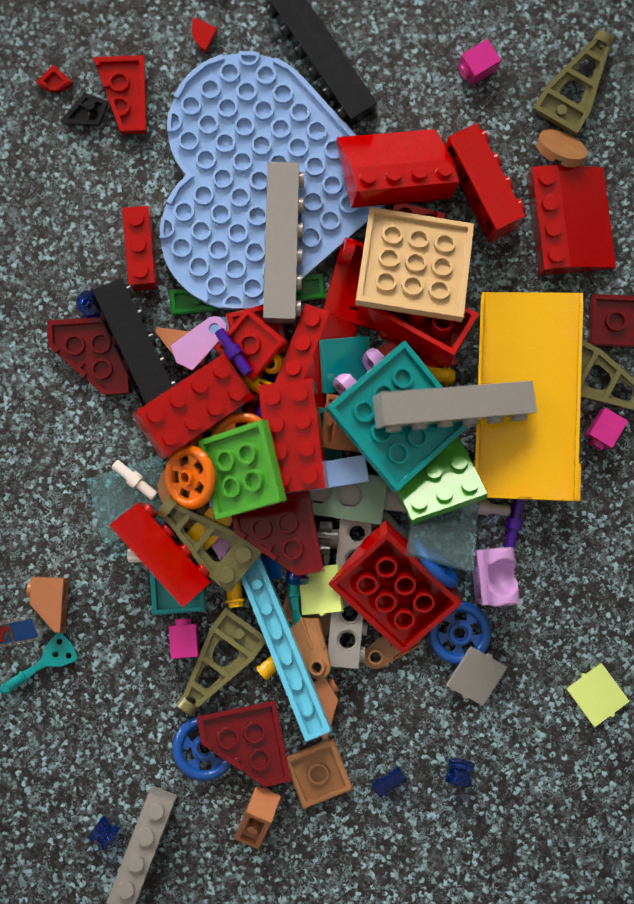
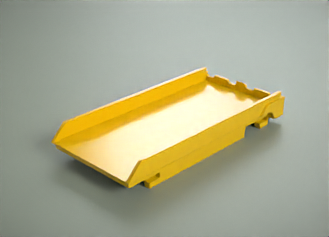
M482 292L478 385L533 381L537 413L528 415V420L512 422L511 418H503L502 423L487 424V420H478L473 465L488 493L487 498L580 502L581 463H579L583 293Z

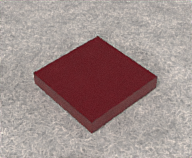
M591 294L589 296L588 343L595 347L634 349V296Z

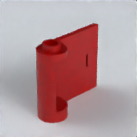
M345 237L338 253L323 310L329 311L352 324L377 332V328L357 318L358 310H355L359 309V306L355 305L364 243Z

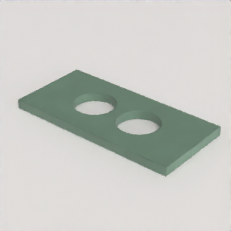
M369 474V482L352 484L357 486L362 493L361 502L353 508L344 507L339 502L338 493L343 486L331 488V496L326 502L315 503L312 501L314 515L380 525L382 524L387 484L380 476Z

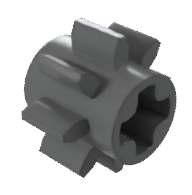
M320 521V526L317 527L322 555H330V549H337L339 529H332L333 522Z

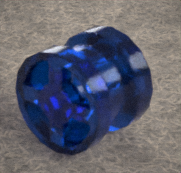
M92 290L81 292L76 300L78 311L86 318L100 317L90 297Z
M449 758L448 766L450 768L449 773L445 776V781L459 786H471L472 779L470 774L474 770L475 764L463 759Z
M103 815L87 839L98 842L100 848L105 851L121 827L117 824H110L108 818Z

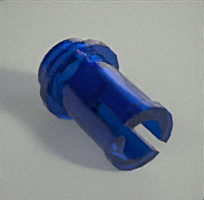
M397 766L381 778H374L375 782L371 784L380 798L383 795L387 797L388 792L407 782Z

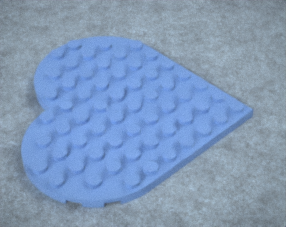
M238 51V54L226 56L221 54L210 58L193 69L177 88L171 108L168 111L167 132L172 154L185 177L176 185L166 201L167 204L160 222V240L164 259L173 277L186 292L199 301L212 307L232 311L264 305L267 162L299 163V172H304V188H299V197H304L303 213H298V223H303V239H297V249H302V265H297V274L302 275V280L337 251L345 237H353L367 224L370 207L385 209L388 206L378 205L351 208L336 138L357 135L293 67L276 57L273 59L260 55V52Z

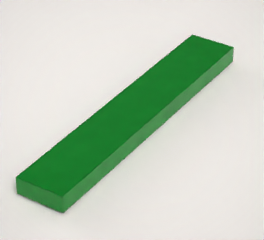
M323 273L311 274L303 279L301 291L296 290V300L301 302L325 300ZM183 288L169 290L172 316L225 311L224 309L212 307L199 301Z

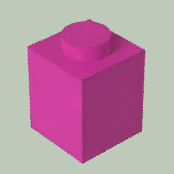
M486 39L461 54L458 70L464 80L468 79L470 84L474 85L496 72L501 59L489 40Z
M605 407L598 411L583 437L588 439V444L597 450L611 449L628 421Z
M191 618L176 619L175 624L169 626L171 659L198 657L200 655L198 622L191 623Z

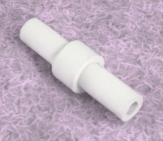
M119 460L115 461L112 465V469L125 478L126 483L134 490L137 488L150 500L156 498L158 492L144 481V477L137 471L133 472Z

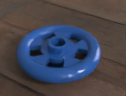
M421 537L413 538L411 541L412 550L426 570L444 586L455 588L459 583L458 576L445 557L427 540Z
M464 601L443 619L450 623L446 633L439 631L441 622L428 632L429 643L435 654L445 662L459 665L466 654L462 646L472 641L476 649L485 653L491 640V627L487 616L477 606ZM455 612H465L466 620H455ZM478 622L481 633L473 635L470 625ZM457 628H462L464 631L463 636L457 638L454 634ZM447 639L455 645L452 652L443 647Z
M196 717L191 718L179 728L174 737L172 751L175 763L180 771L191 779L197 781L214 780L226 773L231 764L224 759L215 757L216 754L211 750L207 753L200 752V737L197 736L192 742L187 736L195 728L198 729ZM191 748L195 758L187 762L183 750ZM211 760L212 769L200 770V761L207 762Z

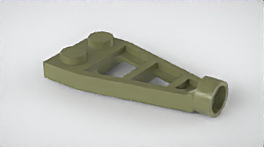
M597 31L592 41L545 87L532 112L576 137L591 112L608 52L615 42L614 37L606 31ZM584 59L596 64L590 79L576 71ZM570 80H574L584 86L582 100L579 103H575L560 94V89Z
M582 340L581 398L634 412V378L601 349ZM594 365L600 366L610 376V382L603 390L588 387L585 383V379ZM617 381H622L633 390L629 401L612 396L611 392Z
M170 496L156 512L168 522L183 544L192 552L191 554L199 565L202 564L210 572L208 576L228 593H230L262 553L249 542L236 535L234 529L192 509L183 508ZM173 509H176V515L170 516L169 514L173 511ZM188 520H195L206 528V533L199 541H194L185 532L184 525ZM211 536H219L230 543V550L220 561L212 560L205 550V542Z
M225 607L210 628L185 692L176 705L188 715L194 716L201 704L253 661L266 643L263 634ZM221 640L227 641L239 652L238 657L228 666H220L213 659L215 647ZM206 665H209L220 674L219 678L209 688L203 687L198 682V678ZM189 696L194 697L195 700H196V703H195L193 700H191L190 698H188V697H189Z

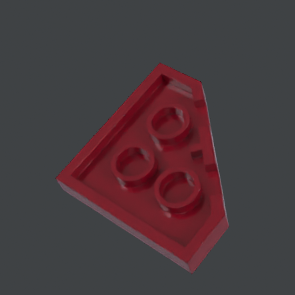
M100 317L47 320L49 348L104 396L130 394L129 377Z
M309 491L285 495L287 501L232 516L236 535L249 542L295 575L303 576L325 571Z
M276 700L196 717L201 744L263 787L291 781Z

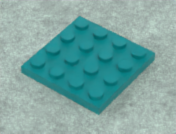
M406 341L401 342L324 408L393 493L400 490L469 427L462 426V422H455L453 427L438 429L437 424L428 425V429L412 431L411 426L402 427L401 432L386 433L385 429H376L373 396L380 392L443 388Z

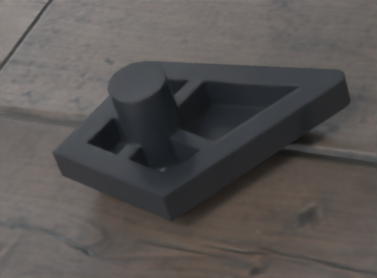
M84 92L60 121L63 125L100 126L109 102Z

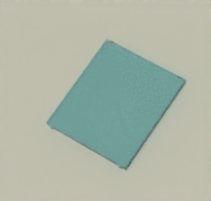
M159 455L127 466L133 472L137 471L144 477V481L158 492L159 477L164 471L163 459ZM115 470L86 479L104 544L121 539L109 525L136 503L143 502L144 505L149 503L156 511L163 504L159 495L154 500H150L137 488L135 490L126 483V479ZM172 511L169 515L174 516L177 512ZM159 515L156 516V518L160 521L162 525L165 522L168 524V522L164 520L162 517H160Z
M479 501L416 524L410 523L406 555L472 573L474 571Z

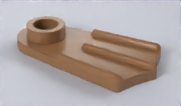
M301 617L291 627L310 676L317 680L324 679L330 674L331 663L320 618ZM316 662L322 666L320 672H317L314 668Z
M381 635L365 649L364 662L369 668L379 669L420 647V640L402 654ZM373 652L380 654L379 661L373 662L370 659Z

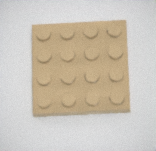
M370 207L355 305L462 322L465 310L474 224Z

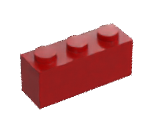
M148 205L122 208L128 284L133 292L159 289L153 214Z

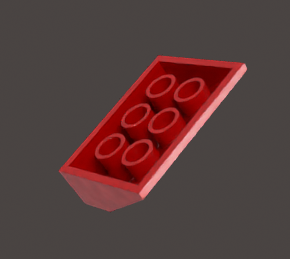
M435 129L336 138L351 208L451 199L459 184L454 159Z
M560 164L532 167L526 178L538 276L615 269L616 262L603 167H564Z
M386 520L365 538L329 582V586L402 654L407 652L462 604L459 590L456 587H446L435 579L418 560L411 544Z

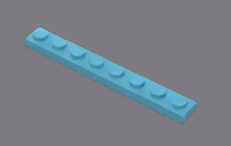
M260 555L243 575L241 581L305 742H308L333 730L263 557Z

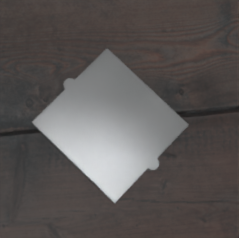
M470 646L446 685L460 693L464 699L469 698L483 706L506 671L507 666L492 658L490 653L485 654Z

